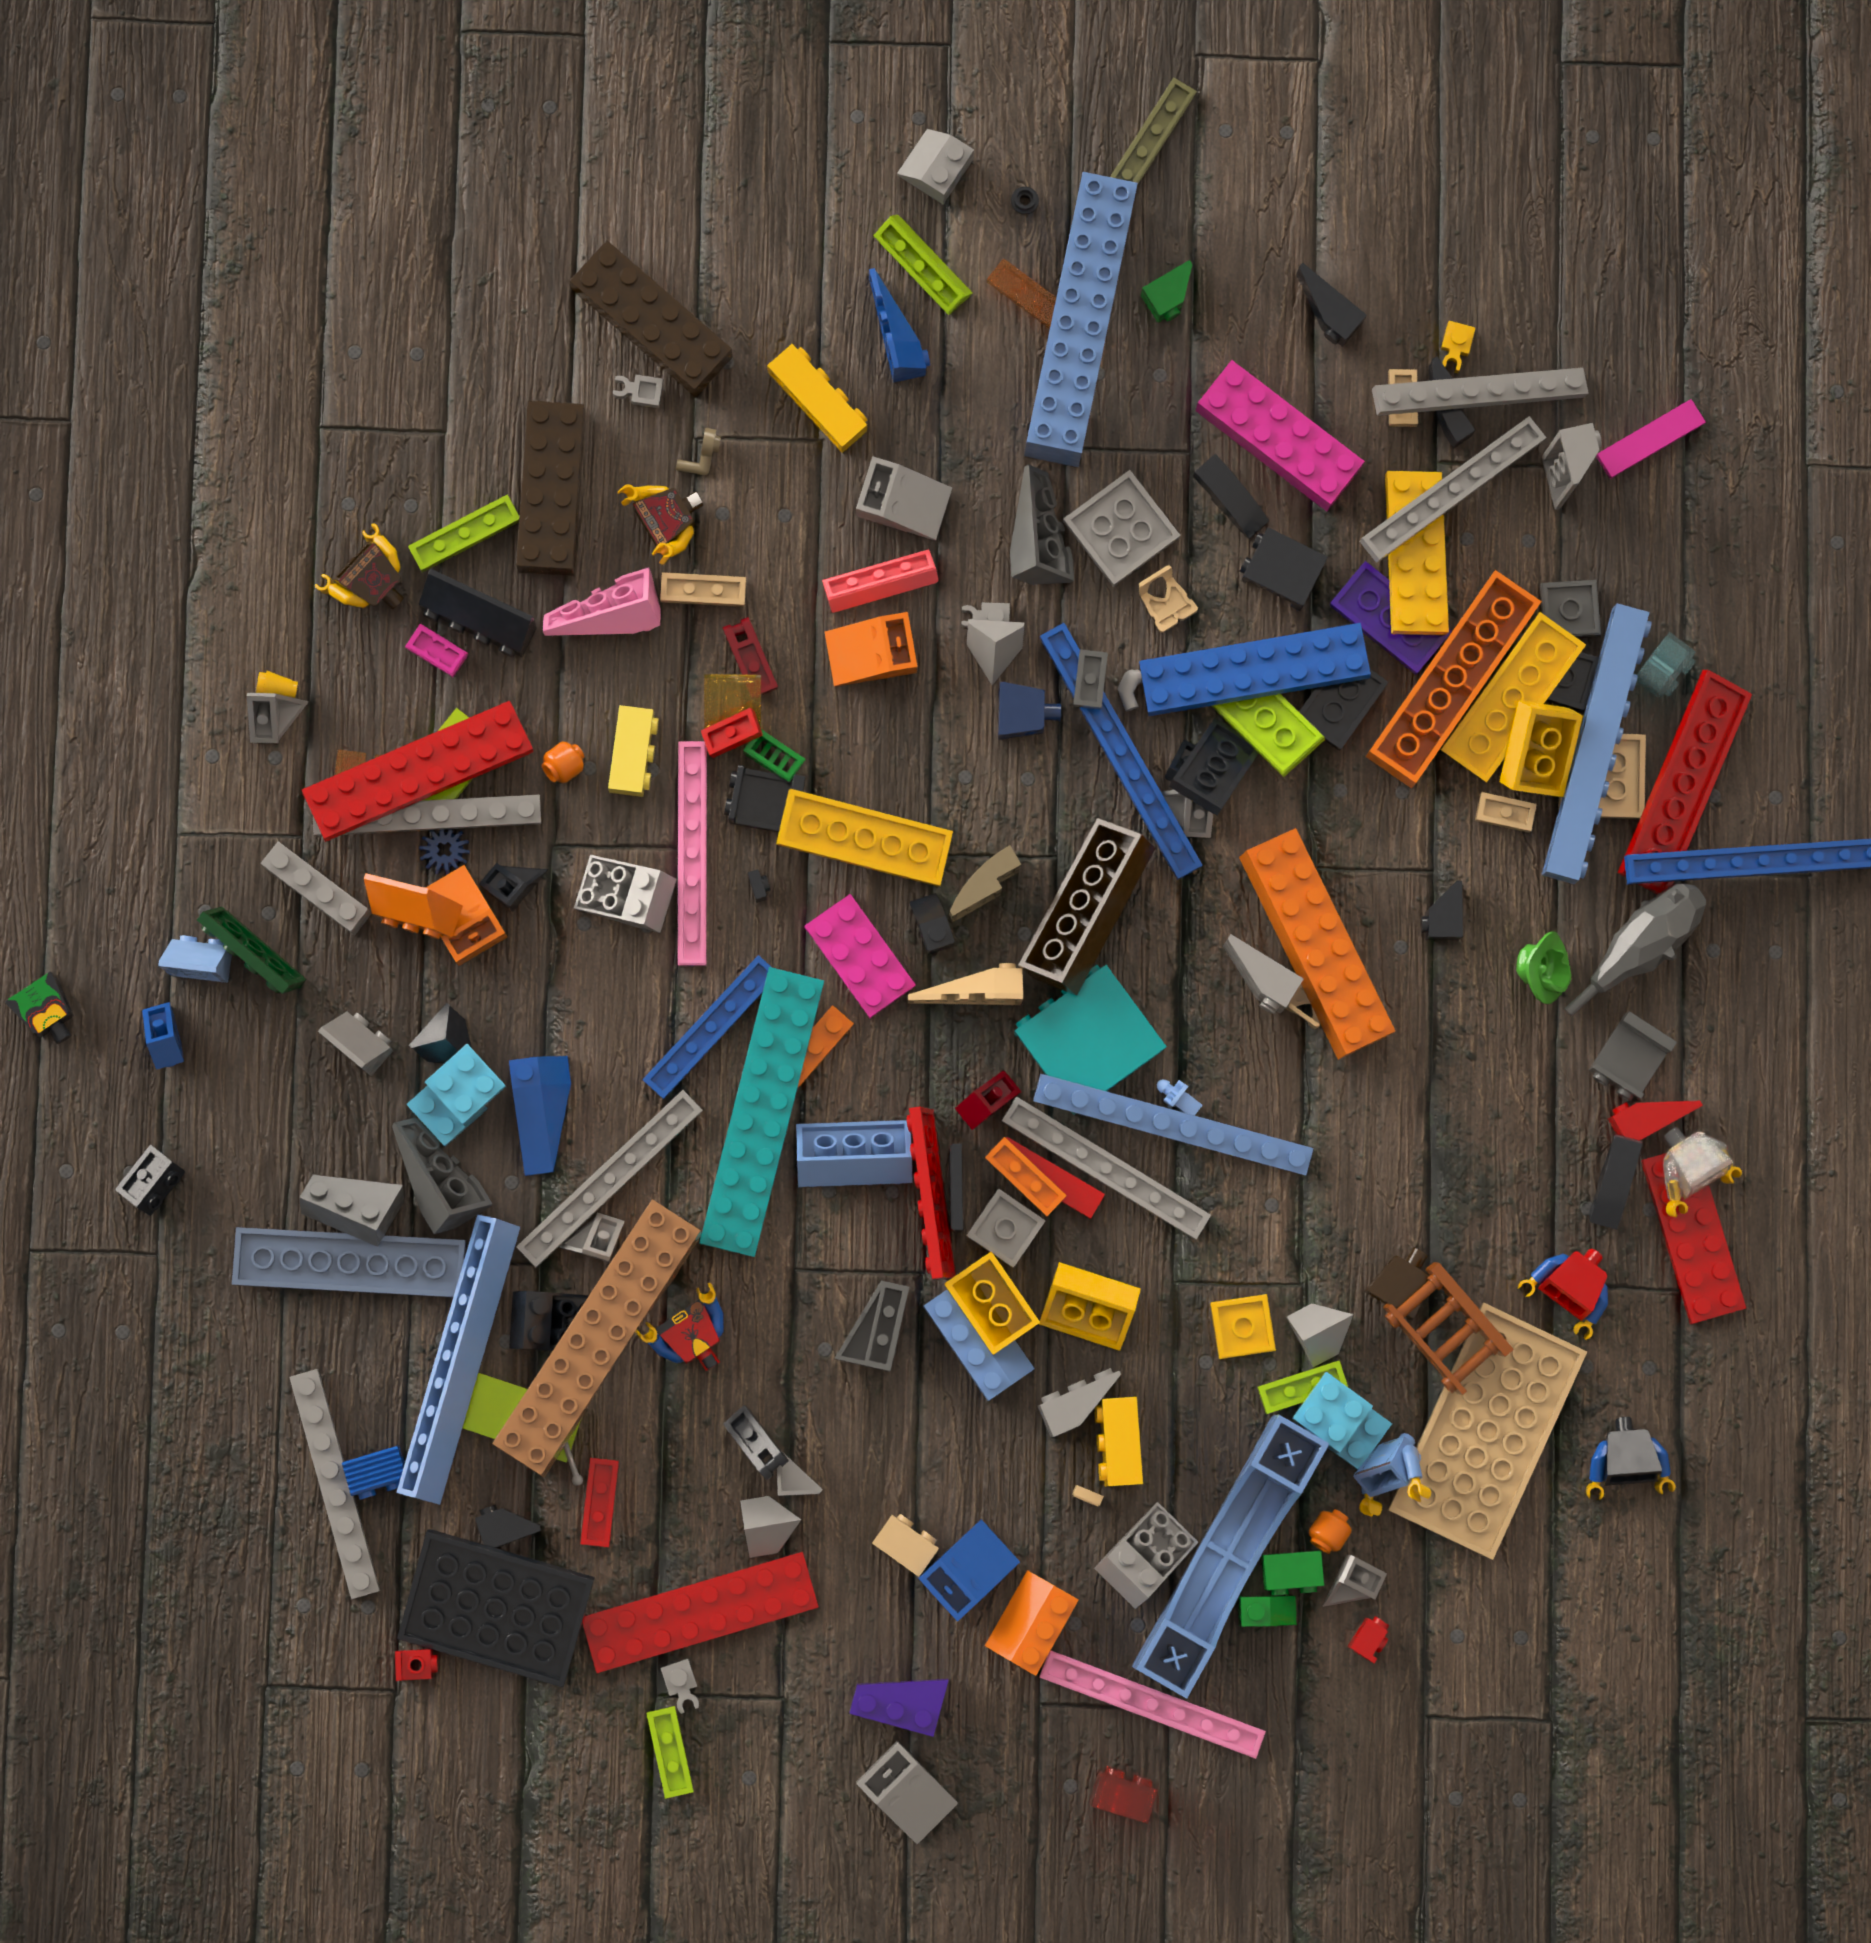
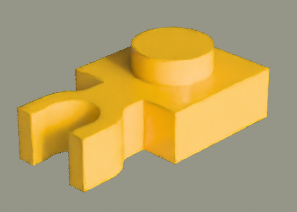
M1448 321L1441 350L1448 351V355L1444 357L1442 362L1445 368L1448 361H1453L1456 364L1454 373H1459L1461 367L1460 355L1468 356L1475 327Z

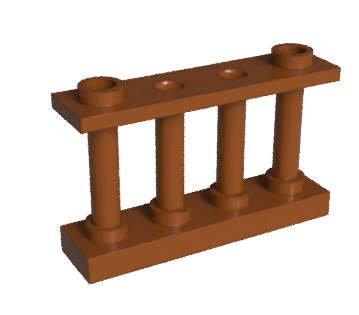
M1433 1262L1425 1269L1430 1275L1427 1278L1428 1282L1397 1309L1392 1304L1383 1306L1387 1312L1385 1318L1395 1329L1400 1327L1441 1374L1443 1377L1441 1383L1451 1394L1456 1392L1457 1394L1464 1395L1467 1390L1461 1385V1382L1491 1355L1495 1356L1498 1354L1499 1356L1506 1357L1514 1349L1438 1262ZM1442 1289L1448 1296L1446 1299L1447 1303L1415 1331L1404 1318L1431 1293ZM1454 1311H1461L1467 1318L1464 1321L1465 1325L1433 1352L1423 1339ZM1479 1332L1486 1340L1483 1343L1484 1346L1452 1374L1442 1363V1360L1471 1334Z

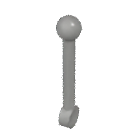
M567 1442L564 1450L573 1474L572 1483L579 1486L583 1483V1477L578 1474Z

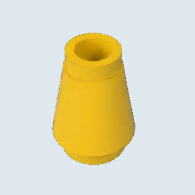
M266 671V673L259 672L256 693H274L295 698L298 682L270 671Z

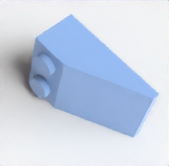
M180 936V940L172 939L159 960L158 966L174 977L228 983L232 955L223 948L224 943L219 939H209L208 943L197 942L196 937Z

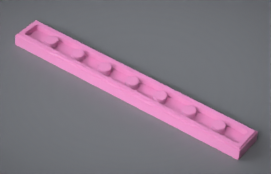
M704 741L678 742V966H706L707 748Z
M1051 1650L1045 1659L1039 1676L1042 1679L1255 1759L1266 1732Z

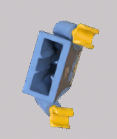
M1403 1433L1397 1439L1378 1445L1353 1477L1361 1485L1362 1494L1365 1495L1359 1506L1363 1514L1370 1517L1373 1514L1379 1516L1382 1511V1504L1373 1500V1496L1407 1486L1410 1481L1412 1483L1407 1491L1409 1497L1418 1502H1421L1420 1495L1426 1499L1430 1498V1488L1420 1482V1479L1423 1478L1420 1467L1421 1455L1414 1446L1415 1440L1411 1435Z

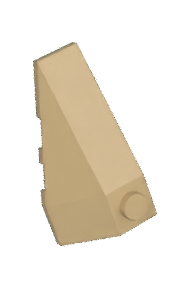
M1001 963L999 968H992L909 994L908 1003L1021 1005L1023 1000L1022 968H1016V964Z

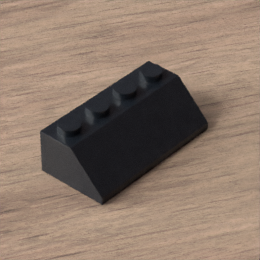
M430 569L419 601V607L424 611L423 616L435 622H438L439 619L448 622V627L460 634L467 631L474 635V640L483 645L495 644L500 647L499 651L509 657L514 658L515 654L523 657L537 629L533 616Z

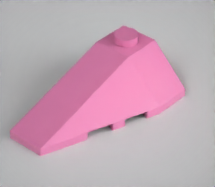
M646 568L623 575L615 579L616 584L608 589L601 591L600 588L591 591L592 595L582 602L573 600L545 614L543 620L544 635L634 634L641 631H650L660 626L661 609L650 569Z

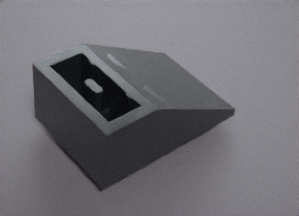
M513 1291L509 1349L553 1351L589 1295Z

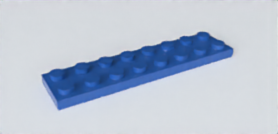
M1361 623L1139 661L1148 716L1371 678Z

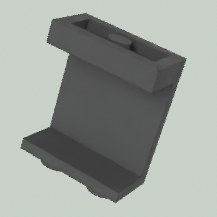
M1629 1011L1623 1015L1589 1068V1071L1594 1074L1593 1079L1604 1086L1610 1084L1618 1089L1616 1093L1623 1099L1630 1102L1632 1099L1637 1101L1643 1097V1090L1666 1054L1672 1051L1677 1042Z

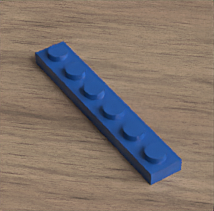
M759 955L643 1078V1081L663 1100L763 993L768 969L771 966Z

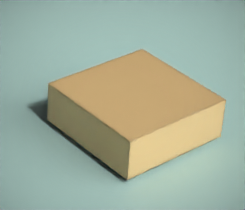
M1075 1485L1072 1493L1073 1497L1095 1506H1100L1104 1497L1078 1485Z

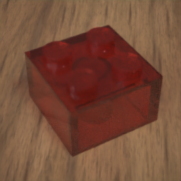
M1106 1766L1105 1771L1098 1769L1089 1804L1092 1807L1148 1824L1158 1791L1152 1785L1153 1781L1134 1774L1133 1779L1124 1777L1125 1773L1122 1770Z

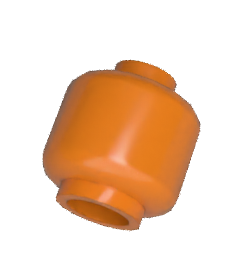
M562 741L543 755L542 769L552 782L567 783L583 771L584 763L582 759L585 757L584 753L578 745H571L568 742Z
M1336 1509L1332 1513L1329 1511L1320 1512L1309 1530V1535L1312 1538L1310 1542L1327 1554H1330L1331 1551H1340L1352 1532L1350 1525L1347 1523L1349 1518Z

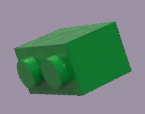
M1321 1551L1261 1555L1264 1590H1271L1272 1595L1289 1594V1588H1300V1593L1317 1592V1586H1324Z

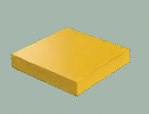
M1267 1294L1210 1303L1219 1359L1276 1351Z

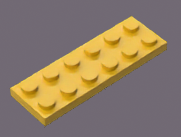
M1387 471L1385 474L1387 519L1441 481L1442 472ZM1443 514L1388 554L1391 634L1447 635L1449 632Z
M1539 612L1440 750L1487 782L1506 756L1518 701L1544 704L1586 644Z
M790 789L776 845L939 887L953 831Z

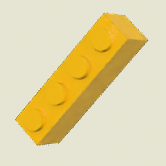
M791 344L767 365L768 373L843 453L867 432V424L865 423L867 418L858 408L853 410L848 405L847 401L849 399L841 389L837 388L835 390L828 383L830 378L821 368L816 370L810 363L811 358L803 348L797 349Z

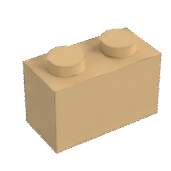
M899 1514L897 1518L891 1515L872 1544L919 1577L939 1549L934 1545L937 1540L924 1530L921 1534L911 1529L914 1523L902 1514Z

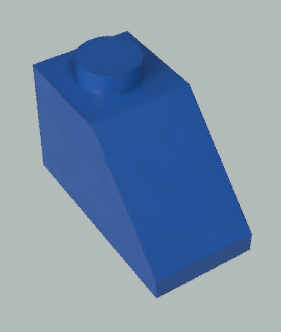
M170 1002L143 1009L146 1045L156 1070L184 1062L182 1043Z

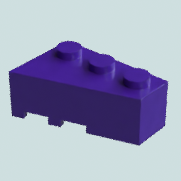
M935 1679L857 1684L849 1714L933 1737L949 1680Z

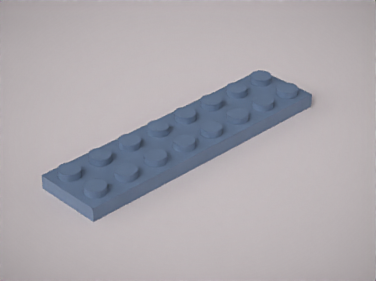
M236 1227L232 1285L454 1297L465 1259L466 1240L384 1236L377 1247L347 1233Z

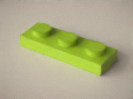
M1340 1361L1258 1386L1265 1413L1269 1414L1303 1403L1325 1372H1328L1348 1387Z
M672 1706L647 1712L665 1799L694 1792L676 1707Z

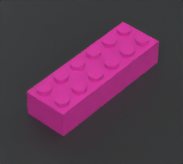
M1233 360L1230 361L1197 403L1195 410L1197 413L1325 511L1331 508L1365 462Z

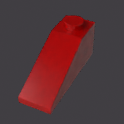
M1700 1100L1636 1103L1632 1106L1625 1102L1612 1110L1615 1115L1608 1118V1121L1617 1135L1640 1141L1698 1109L1703 1104Z

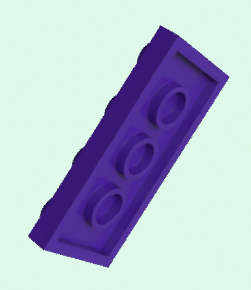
M1366 561L1329 604V606L1352 624L1361 623L1362 632L1415 675L1418 674L1452 632L1449 629L1447 635L1391 634L1389 579Z

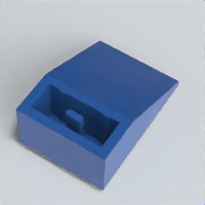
M981 1519L923 1572L918 1579L958 1622L1020 1561Z

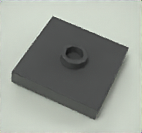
M1597 580L1540 584L1542 614L1576 638L1597 637L1601 635Z

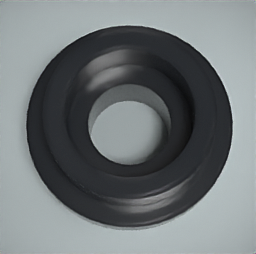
M1020 187L1013 192L1011 205L1019 214H1030L1038 207L1039 197L1034 189ZM1024 197L1028 198L1030 200V203L1028 205H1022L1020 203V199Z

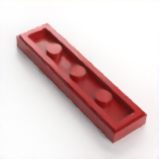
M1006 1137L1009 1142L1067 1195L1061 1201L1062 1203L1087 1218H1092L1105 1195L1104 1193Z

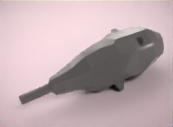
M1675 884L1669 886L1651 900H1644L1641 903V907L1632 914L1630 919L1614 935L1607 953L1590 978L1591 984L1569 1003L1564 1010L1572 1017L1598 992L1604 993L1628 977L1651 972L1664 960H1674L1677 957L1675 950L1686 941L1701 922L1706 906V899L1695 885Z

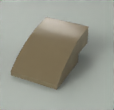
M1011 845L986 861L966 882L950 910L949 920L951 923L999 897L1002 891L1000 883L1019 873L1021 863Z

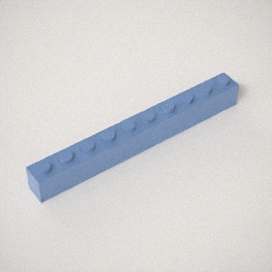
M1618 603L1612 608L1542 876L1575 884L1579 881V878L1585 877L1588 862H1585L1584 859L1586 852H1591L1595 841V835L1591 833L1593 825H1598L1601 818L1602 808H1598L1601 797H1606L1609 788V782L1605 780L1608 770L1612 771L1615 765L1616 755L1612 753L1615 744L1619 745L1622 738L1623 728H1620L1622 717H1627L1630 708V701L1626 700L1629 690L1633 691L1636 685L1637 675L1633 673L1636 664L1640 665L1644 655V648H1641L1643 637H1648L1651 628V622L1647 621L1650 612Z
M477 1215L396 1493L439 1505L441 1503L517 1242L519 1226L496 1218Z

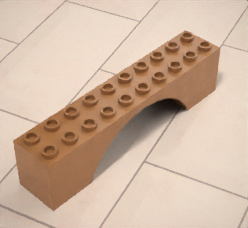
M653 1199L651 1200L492 1444L545 1478L564 1446L573 1435L585 1411L615 1362L655 1303L670 1286L700 1240L701 1230Z

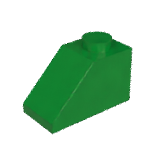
M1190 260L1142 288L1141 297L1158 323L1164 319L1167 322L1171 321L1181 313L1179 310L1182 309L1192 269Z
M1296 1596L1238 1597L1239 1626L1297 1625Z

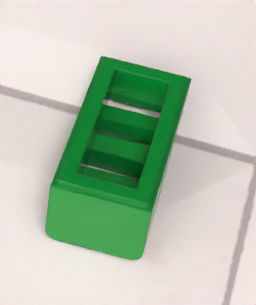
M761 729L763 736L750 741L744 748L743 754L790 783L794 774L796 775L806 759ZM764 741L767 744L761 753L758 754L755 751L761 742ZM774 747L776 750L770 759L764 758L770 748ZM782 752L785 754L784 758L778 766L774 765L773 763ZM792 758L795 762L786 773L782 769L789 759Z

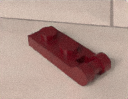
M746 617L740 620L741 623L732 627L729 624L722 627L751 698L754 699L778 689V686L750 619ZM745 633L748 639L738 643L736 636Z

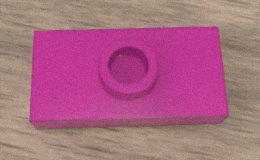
M419 624L405 646L407 650L454 678L468 656L466 651L422 624Z

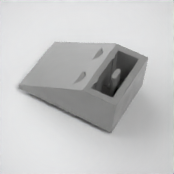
M872 456L856 507V516L936 541L952 487L900 464Z
M590 855L574 909L660 933L677 879L661 870Z
M1109 1368L1093 1375L1096 1381L1086 1384L1084 1379L1068 1386L1069 1392L1062 1396L1056 1391L1042 1397L1043 1404L1037 1407L1050 1437H1055L1080 1426L1121 1375L1120 1371L1113 1373L1112 1369Z
M1157 1502L1106 1554L1094 1569L1136 1609L1153 1594L1196 1546L1198 1541Z
M898 1740L856 1781V1784L916 1844L958 1804Z

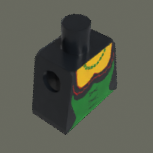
M51 971L5 1001L7 1006L36 1036L41 1038L50 1033L57 1044L66 1041L72 1036L64 1022L72 1018L74 1014L57 976Z

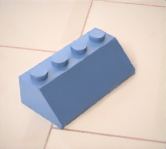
M906 1120L796 1124L798 1187L912 1183L911 1133L908 1130Z
M948 1289L923 1306L987 1401L1035 1369L1015 1340L992 1355Z

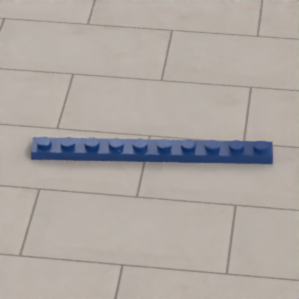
M1062 623L1040 635L1039 638L1074 698L1080 649L1065 623ZM1103 691L1101 710L1079 707L1173 874L1179 880L1202 867V863Z
M1871 839L1631 854L1624 856L1627 885L1871 868Z

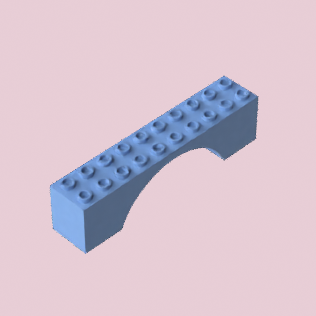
M1087 172L1082 173L1024 456L1079 467L1138 183Z
M1281 1415L1271 1417L1131 1667L1186 1699L1188 1698L1216 1648L1222 1629L1246 1581L1282 1520L1305 1489L1329 1446L1328 1442Z

